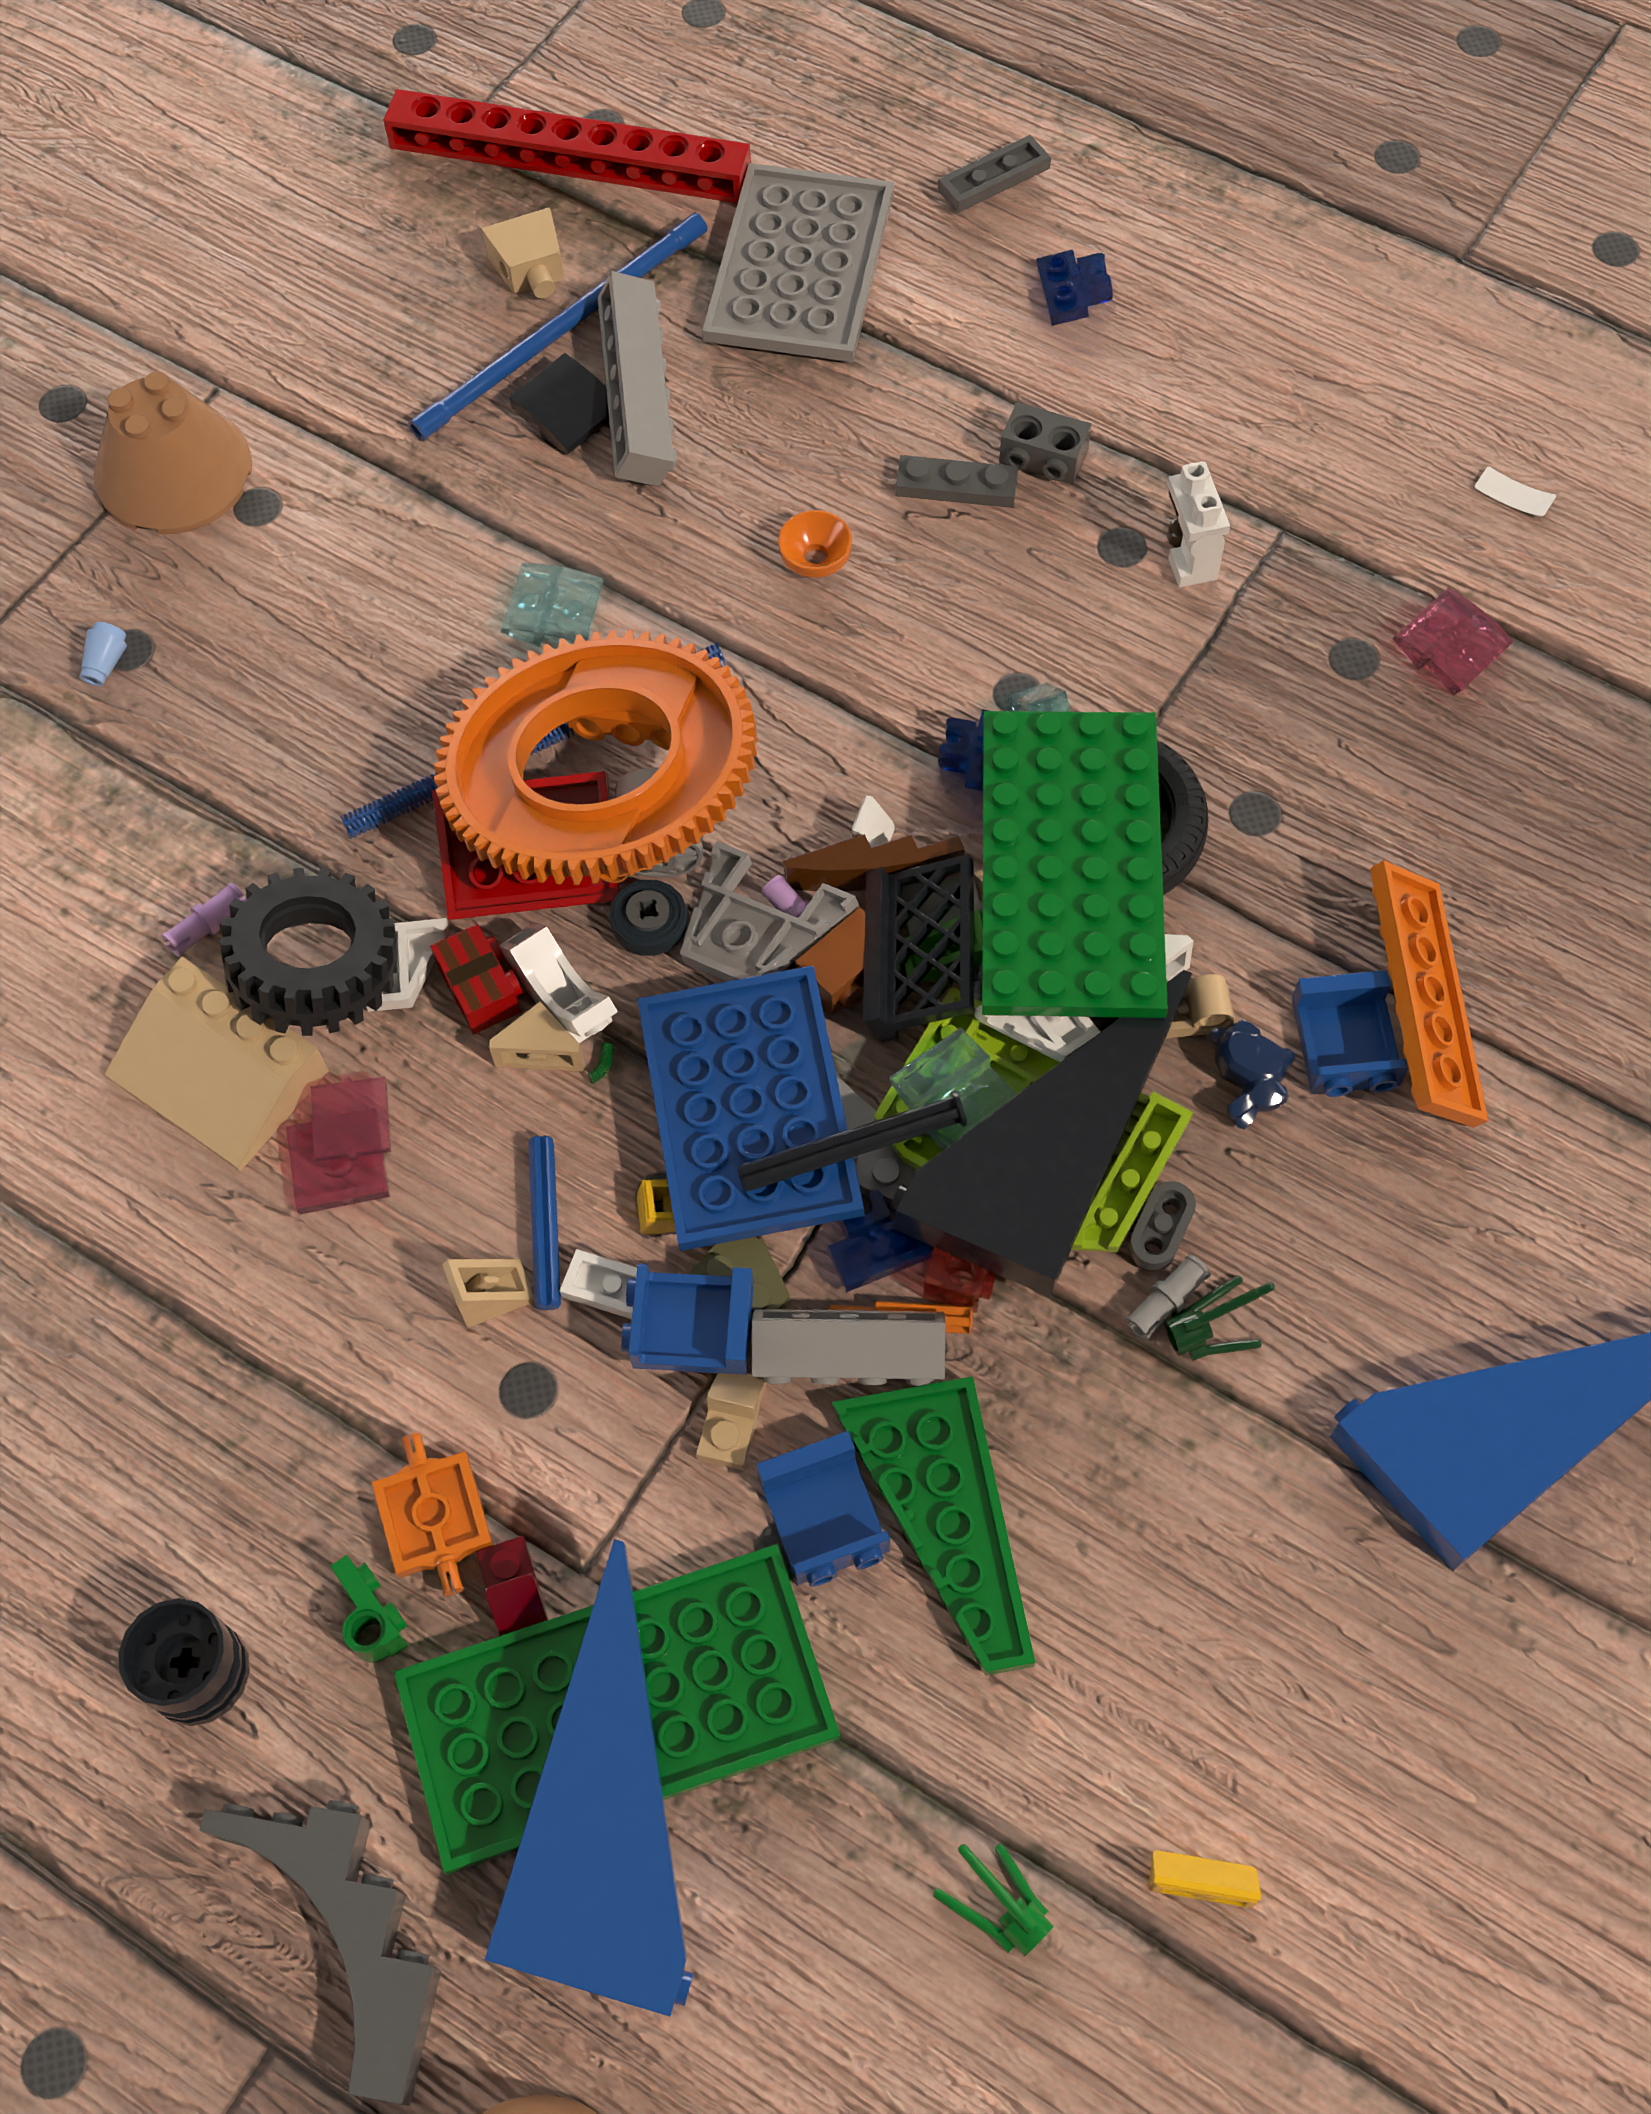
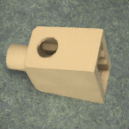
M549 207L482 228L487 257L513 293L519 294L533 290L538 298H546L554 293L556 288L555 282L561 281L564 273L553 217Z

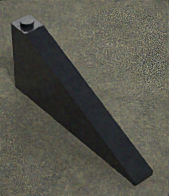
M1183 970L1167 982L1168 1010L1166 1018L1120 1017L916 1170L909 1185L906 1186L901 1183L892 1200L890 1210L896 1212L894 1230L1050 1297L1185 996L1192 973Z

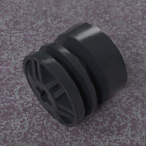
M181 1598L158 1602L140 1613L125 1631L118 1651L119 1673L127 1690L169 1721L187 1726L210 1723L230 1711L243 1694L250 1674L249 1653L241 1637L199 1602Z

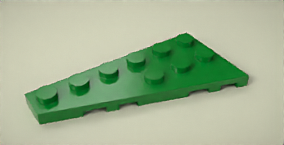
M973 1376L831 1402L834 1413L845 1432H849L858 1455L984 1675L988 1676L1034 1667L1036 1662Z

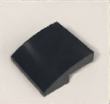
M566 353L558 357L509 397L512 409L539 427L541 437L567 455L610 421L606 386L583 365Z

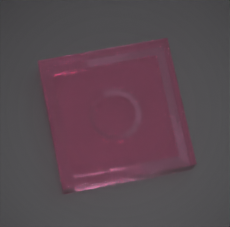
M376 1109L286 1126L295 1205L299 1215L390 1197L380 1121Z

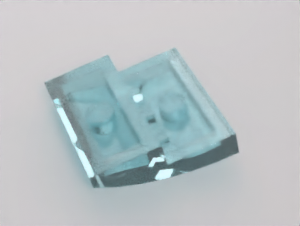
M521 563L500 633L538 647L543 639L559 644V639L564 638L569 644H574L578 634H581L585 641H587L604 579L560 566Z
M959 1028L890 1076L891 1084L909 1110L950 1097L951 1091H957L965 1111L967 1126L961 1127L957 1123L928 1133L942 1150L946 1149L1018 1095L990 1067V1056L962 1028Z

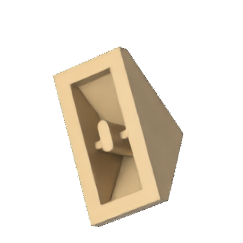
M541 1002L537 1003L490 1039L489 1049L495 1067L584 1071L585 1063L580 1044Z
M447 1259L442 1264L456 1304L467 1328L526 1306L534 1301V1294L520 1259Z

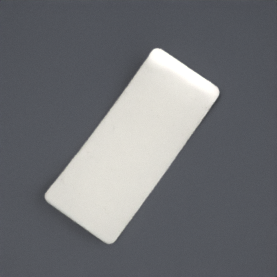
M1491 467L1485 469L1475 484V488L1487 496L1509 507L1541 517L1546 514L1556 498L1555 494L1523 485Z

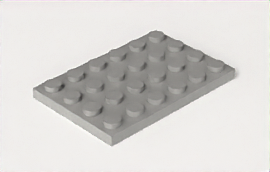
M749 163L702 329L703 342L853 362L894 196V182Z

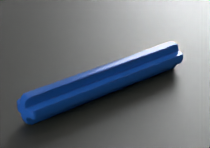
M544 1135L531 1137L528 1141L534 1303L538 1310L547 1311L560 1307L561 1294L554 1143L550 1136Z

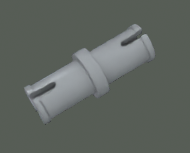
M1187 1255L1185 1260L1164 1281L1158 1280L1151 1287L1152 1293L1125 1318L1129 1329L1140 1339L1147 1341L1151 1334L1172 1313L1179 1314L1184 1309V1301L1204 1280L1211 1276L1207 1266L1196 1256Z

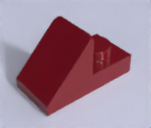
M523 1535L476 1551L486 1585L484 1589L485 1596L499 1636L549 1620L529 1549Z

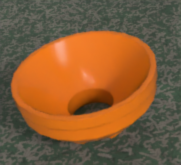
M810 510L794 515L786 521L779 533L778 547L783 562L793 572L806 577H823L837 572L848 561L852 548V535L849 527L840 517L826 511ZM819 550L824 552L827 558L821 563L813 564L807 562L804 556L810 551Z

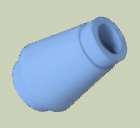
M95 622L93 628L87 630L81 673L79 675L82 681L93 686H104L105 680L109 677L127 647L125 643L126 633L123 630L105 622Z

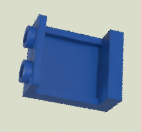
M1387 970L1298 979L1292 996V1004L1311 1095L1325 1093L1329 1097H1339L1354 1090L1370 1089L1375 1093H1382L1393 1090L1401 1085L1407 1073L1408 1064L1406 1059H1399L1386 1002V996L1391 987Z
M637 1264L636 1278H628L626 1288V1306L633 1307L631 1324H623L621 1338L622 1352L629 1353L632 1368L747 1375L754 1293L752 1268L733 1267L732 1277L655 1273L649 1271L647 1264Z

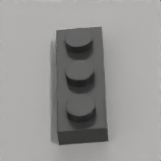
M1028 135L939 178L938 191L954 210L960 213L1050 169L1051 157L1031 135Z
M900 455L895 496L1014 508L1018 466Z

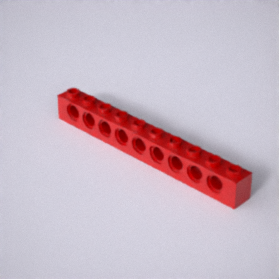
M401 89L395 90L383 119L390 149L731 203H738L748 164L751 163L749 143Z

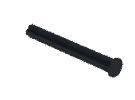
M954 1090L950 1092V1097L741 1164L737 1167L738 1176L744 1190L751 1191L957 1123L961 1127L967 1126L965 1111L957 1091Z

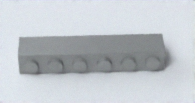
M611 271L598 296L615 477L659 487L666 474L673 471L677 459V452L675 448H672L671 439L673 419L669 417L668 412L670 390L665 385L664 376L667 362L666 358L662 357L661 349L663 329L659 328L658 321L660 301L656 299L654 281Z

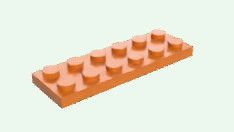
M1383 860L1370 868L1373 881L1372 894L1377 902L1380 917V934L1384 940L1387 953V971L1394 989L1396 1000L1395 1012L1401 1025L1404 1041L1403 1053L1408 1062L1412 1082V1098L1416 1103V1108L1473 1128L1489 1120L1440 885Z

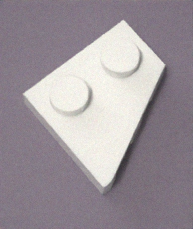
M447 918L394 923L397 973H393L394 987L391 993L382 991V1006L377 1011L413 1007L435 962L430 945L447 938L449 934ZM366 1006L368 1012H373V1011H375V1010L369 1008L368 1006Z

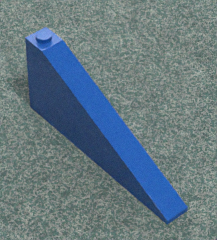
M1651 1332L1372 1394L1362 1404L1355 1398L1334 1416L1339 1423L1330 1438L1446 1565L1454 1571L1651 1401Z
M614 1539L484 1960L670 2017L674 2003L685 2006L694 1973L684 1971L687 1953L627 1548L623 1541Z

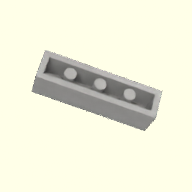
M755 1309L752 1319V1377H763V1382L770 1384L791 1382V1377L810 1378L812 1383L821 1385L838 1383L839 1378H858V1382L864 1385H882L887 1382V1379H906L907 1384L914 1386L933 1384L934 1379H945L944 1311Z

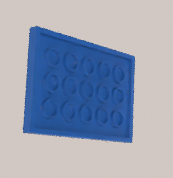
M814 965L637 998L680 1251L865 1216L854 1158L751 1191L744 1190L738 1176L737 1167L741 1164L848 1130Z

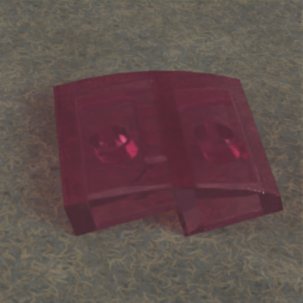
M1450 588L1444 590L1392 638L1418 670L1427 664L1453 696L1462 691L1514 642L1483 610Z

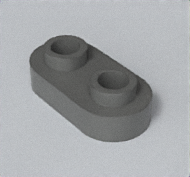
M1168 1181L1159 1184L1151 1192L1132 1233L1129 1244L1130 1255L1138 1266L1146 1270L1156 1271L1167 1267L1173 1261L1196 1207L1195 1197L1187 1186L1179 1182ZM1173 1205L1177 1208L1178 1213L1169 1215L1164 1212L1162 1207ZM1150 1243L1156 1244L1160 1248V1252L1157 1254L1148 1253L1144 1246Z

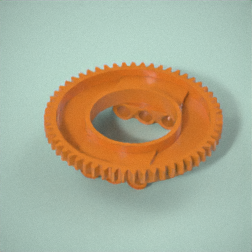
M611 630L606 639H602L598 631L593 632L590 641H585L581 634L576 635L574 644H569L562 638L559 639L557 649L544 644L543 654L541 655L529 650L527 651L528 661L523 662L517 658L512 659L514 666L512 670L499 667L497 669L500 676L499 679L487 676L484 678L486 689L474 687L472 692L475 699H463L461 701L464 710L453 712L452 715L455 723H447L445 725L448 735L440 737L439 740L442 748L436 750L438 762L434 763L437 773L434 776L437 786L436 793L451 830L456 832L460 842L465 841L470 852L476 850L479 859L482 861L489 858L492 867L495 869L503 864L506 873L509 875L519 869L522 879H527L535 872L538 881L541 883L550 875H553L556 884H561L567 876H571L574 885H579L584 876H590L593 883H598L599 878L611 883L623 882L628 875L633 876L636 872L646 869L650 870L657 864L668 862L671 857L679 853H685L686 848L692 844L700 843V838L706 833L711 834L714 831L713 826L718 821L723 822L726 819L725 812L727 809H734L736 807L735 797L743 796L744 789L742 784L749 783L751 780L749 770L755 768L753 757L757 756L756 743L758 738L750 700L746 696L745 688L740 687L737 676L731 677L728 666L721 667L719 658L709 659L708 652L705 649L696 653L693 643L682 647L681 640L677 637L667 644L665 634H660L651 641L649 631H644L638 639H635L632 630H628L622 638H618L616 631ZM565 722H568L569 728H573L578 735L585 739L601 740L608 734L613 735L618 741L630 746H638L643 744L645 740H652L657 746L669 750L663 764L645 783L625 795L600 803L576 805L556 802L537 794L523 781L525 765L533 749L548 733Z

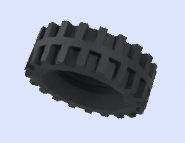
M304 867L293 868L294 877L281 879L277 872L268 875V885L263 888H259L256 884L252 883L245 888L247 900L243 902L234 898L229 905L231 918L223 917L220 924L222 937L219 938L226 986L229 993L234 992L235 1005L241 1011L251 1007L252 1020L259 1025L268 1018L274 1020L275 1031L285 1034L289 1025L301 1027L302 1036H313V1027L327 1025L329 1034L340 1031V1021L349 1018L356 1025L364 1021L363 1009L366 1006L375 1011L382 1006V991L391 993L394 987L393 973H397L394 918L389 917V906L385 899L376 902L375 889L367 884L361 889L356 888L355 876L345 873L341 880L331 878V872L328 868H320L318 876H305ZM309 923L334 926L343 930L351 940L350 948L342 957L328 965L314 968L287 966L274 960L267 952V945L275 934L289 927Z

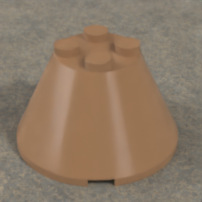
M152 372L144 378L136 379L122 388L113 390L108 395L109 408L94 466V485L102 505L113 518L135 530L139 526L157 529L159 534H177L198 529L217 520L239 501L243 495L242 487L247 476L252 473V456L244 434L230 419L177 382L169 379L163 372Z

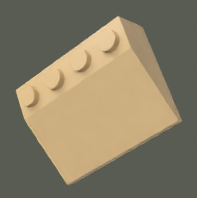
M181 957L152 988L104 1075L108 1080L241 1172L329 1070L316 1046L289 1028L285 1034L275 1031V1024L272 1019H266L261 1025L252 1020L251 1007L241 1011L235 1005L234 992L229 993L227 986L184 957Z

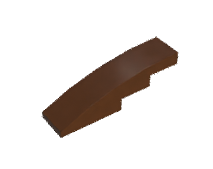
M865 834L783 861L784 878L793 890L817 891L822 883L844 892L865 891L866 871L883 867L888 874H893L962 856L965 854V849L958 835L921 848H917L912 835L871 848Z

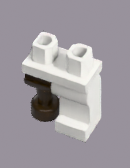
M1206 462L1186 464L1182 467L1181 474L1169 476L1167 483L1170 490L1168 492L1169 498L1177 518L1171 521L1168 529V541L1175 547L1170 549L1168 559L1179 588L1218 580L1225 544L1223 535L1229 534L1230 531L1228 518Z

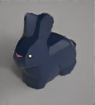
M1244 1019L1239 1020L1229 1028H1213L1207 1036L1209 1041L1215 1045V1063L1222 1078L1242 1088V1094L1231 1101L1227 1107V1114L1231 1119L1235 1120L1237 1128L1246 1129L1253 1122L1258 1112H1269L1287 1102L1289 1097L1287 1089L1280 1083L1285 1077L1286 1070L1295 1060L1293 1051L1288 1048L1282 1049L1271 1040L1260 1035V1029Z

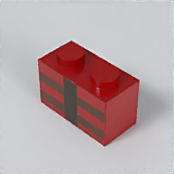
M479 924L430 945L436 965L473 1035L521 1013L516 997L523 993L521 986L512 970L503 971L499 961L503 960L504 956L495 937L492 935L486 938Z

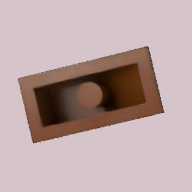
M860 907L857 908L795 961L796 969L814 965L821 1004L832 1015L843 1006L848 1008L855 1004L864 992L865 912Z

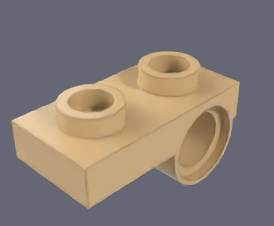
M1216 974L1203 975L1189 982L1185 996L1165 1039L1209 1034L1213 1028H1229L1235 1024L1229 990L1223 976Z

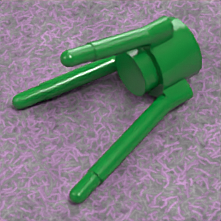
M961 1844L958 1847V1852L1007 1909L998 1919L1005 1929H1000L939 1888L933 1891L934 1898L995 1939L1007 1953L1016 1947L1025 1957L1054 1927L1044 1916L1048 1912L1047 1908L1036 1898L1004 1845L997 1844L995 1851L1024 1901L1021 1897L1015 1901L966 1844Z

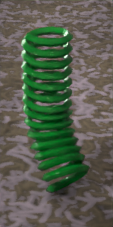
M609 1043L601 1044V1055H599L598 1065L591 1073L588 1072L589 1077L593 1080V1082L590 1081L592 1084L605 1077L611 1066L614 1046Z

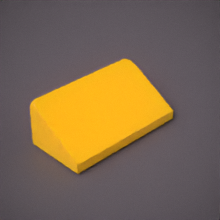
M1156 1850L1152 1854L1148 1888L1151 1889V1892L1249 1909L1261 1901L1258 1873L1252 1866Z

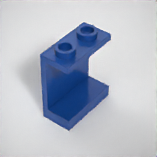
M848 1431L756 1464L758 1479L797 1586L806 1582L809 1583L810 1587L823 1585L838 1576L836 1571L855 1565L857 1570L874 1566L884 1559L883 1554L890 1552V1538L887 1530L882 1531L857 1466L855 1447Z

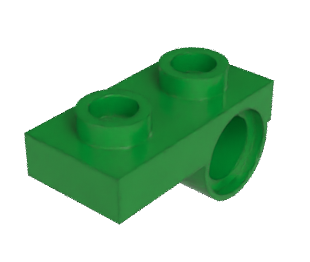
M348 1555L330 1566L357 1607L356 1610L349 1614L343 1625L342 1634L347 1646L361 1660L369 1663L380 1662L389 1656L393 1657L406 1648L408 1643L400 1632L408 1627V1625L392 1602L384 1607L374 1594V1591L379 1589L381 1585L368 1565L364 1562L357 1567ZM372 1624L381 1625V1634L376 1642L368 1646L359 1645V1636L365 1627Z

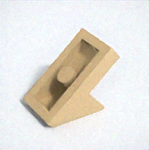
M748 1373L747 1375L717 1374L706 1398L708 1412L696 1453L697 1460L744 1471L766 1387L763 1377H752V1374Z

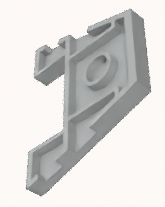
M717 841L711 852L713 861L710 871L705 872L701 884L703 888L699 906L694 907L680 956L685 964L727 982L781 972L859 907L856 896L822 883L800 917L796 918L737 894L733 890L752 865V861L748 853Z

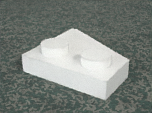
M982 1005L976 1008L974 1014L981 1023L1059 1062H1062L1100 1033L1089 1017L982 1015Z

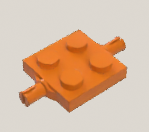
M413 1433L411 1436L415 1452L408 1435L401 1439L408 1465L394 1475L371 1483L393 1566L398 1578L423 1570H437L443 1589V1596H452L454 1594L449 1576L457 1594L464 1590L456 1563L460 1562L467 1555L493 1546V1541L466 1451L443 1459H427L422 1435L420 1433Z

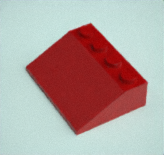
M605 771L523 780L537 794L560 803L576 805L594 804L610 800L608 775ZM436 790L432 791L448 920L614 901L616 895L620 892L619 883L607 882L599 878L598 883H593L590 876H584L579 885H574L572 877L567 876L561 884H556L554 876L550 875L541 883L538 881L535 872L527 879H522L519 869L511 875L506 873L503 864L495 869L492 867L489 858L483 861L480 860L476 850L470 852L465 841L460 842L458 840L456 832L451 830L448 820L445 818Z

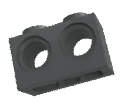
M1016 402L1001 436L999 463L1018 466V470L1028 471L1045 476L1051 480L1074 485L1089 449L1092 423Z

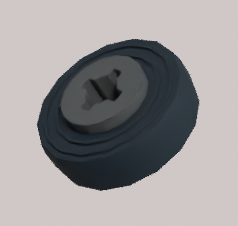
M640 880L631 883L616 895L611 904L610 926L615 939L627 951L637 955L656 956L668 952L681 941L687 930L688 911L682 895L673 886L662 881ZM647 912H655L653 915H642Z

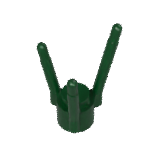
M1237 1275L1183 1309L1179 1314L1172 1313V1318L1164 1321V1326L1176 1354L1181 1356L1189 1352L1192 1361H1195L1207 1355L1260 1348L1262 1342L1259 1339L1206 1345V1340L1213 1338L1209 1322L1275 1289L1274 1283L1268 1282L1203 1313V1309L1242 1283L1243 1278Z

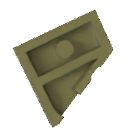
M762 1236L715 1244L689 1273L693 1275L732 1277L733 1267L752 1268L754 1293L751 1329L755 1309H785L791 1302L790 1294Z

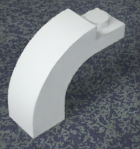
M534 922L499 945L511 968L536 1004L541 1002L578 1043L598 1033L613 1021L611 1016L618 1011L609 996L594 991L580 978L562 953L547 926Z

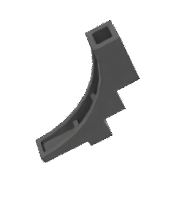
M329 1800L327 1809L311 1806L306 1827H302L304 1818L274 1812L272 1821L253 1818L254 1809L235 1804L224 1803L222 1812L205 1809L199 1831L212 1838L249 1848L274 1862L302 1887L326 1920L344 1960L353 2000L355 2049L348 2094L411 2106L441 1970L427 1965L430 1955L398 1949L396 1959L391 1958L406 1895L396 1889H392L394 1880L390 1878L363 1874L361 1883L357 1882L371 1822L362 1815H358L359 1806Z

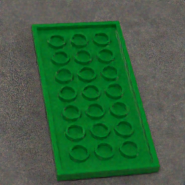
M984 711L982 1015L1166 1018L1168 1005L1156 712Z
M778 1544L633 1592L664 1800L841 1739ZM594 1605L394 1671L440 1860L446 1875L518 1851Z

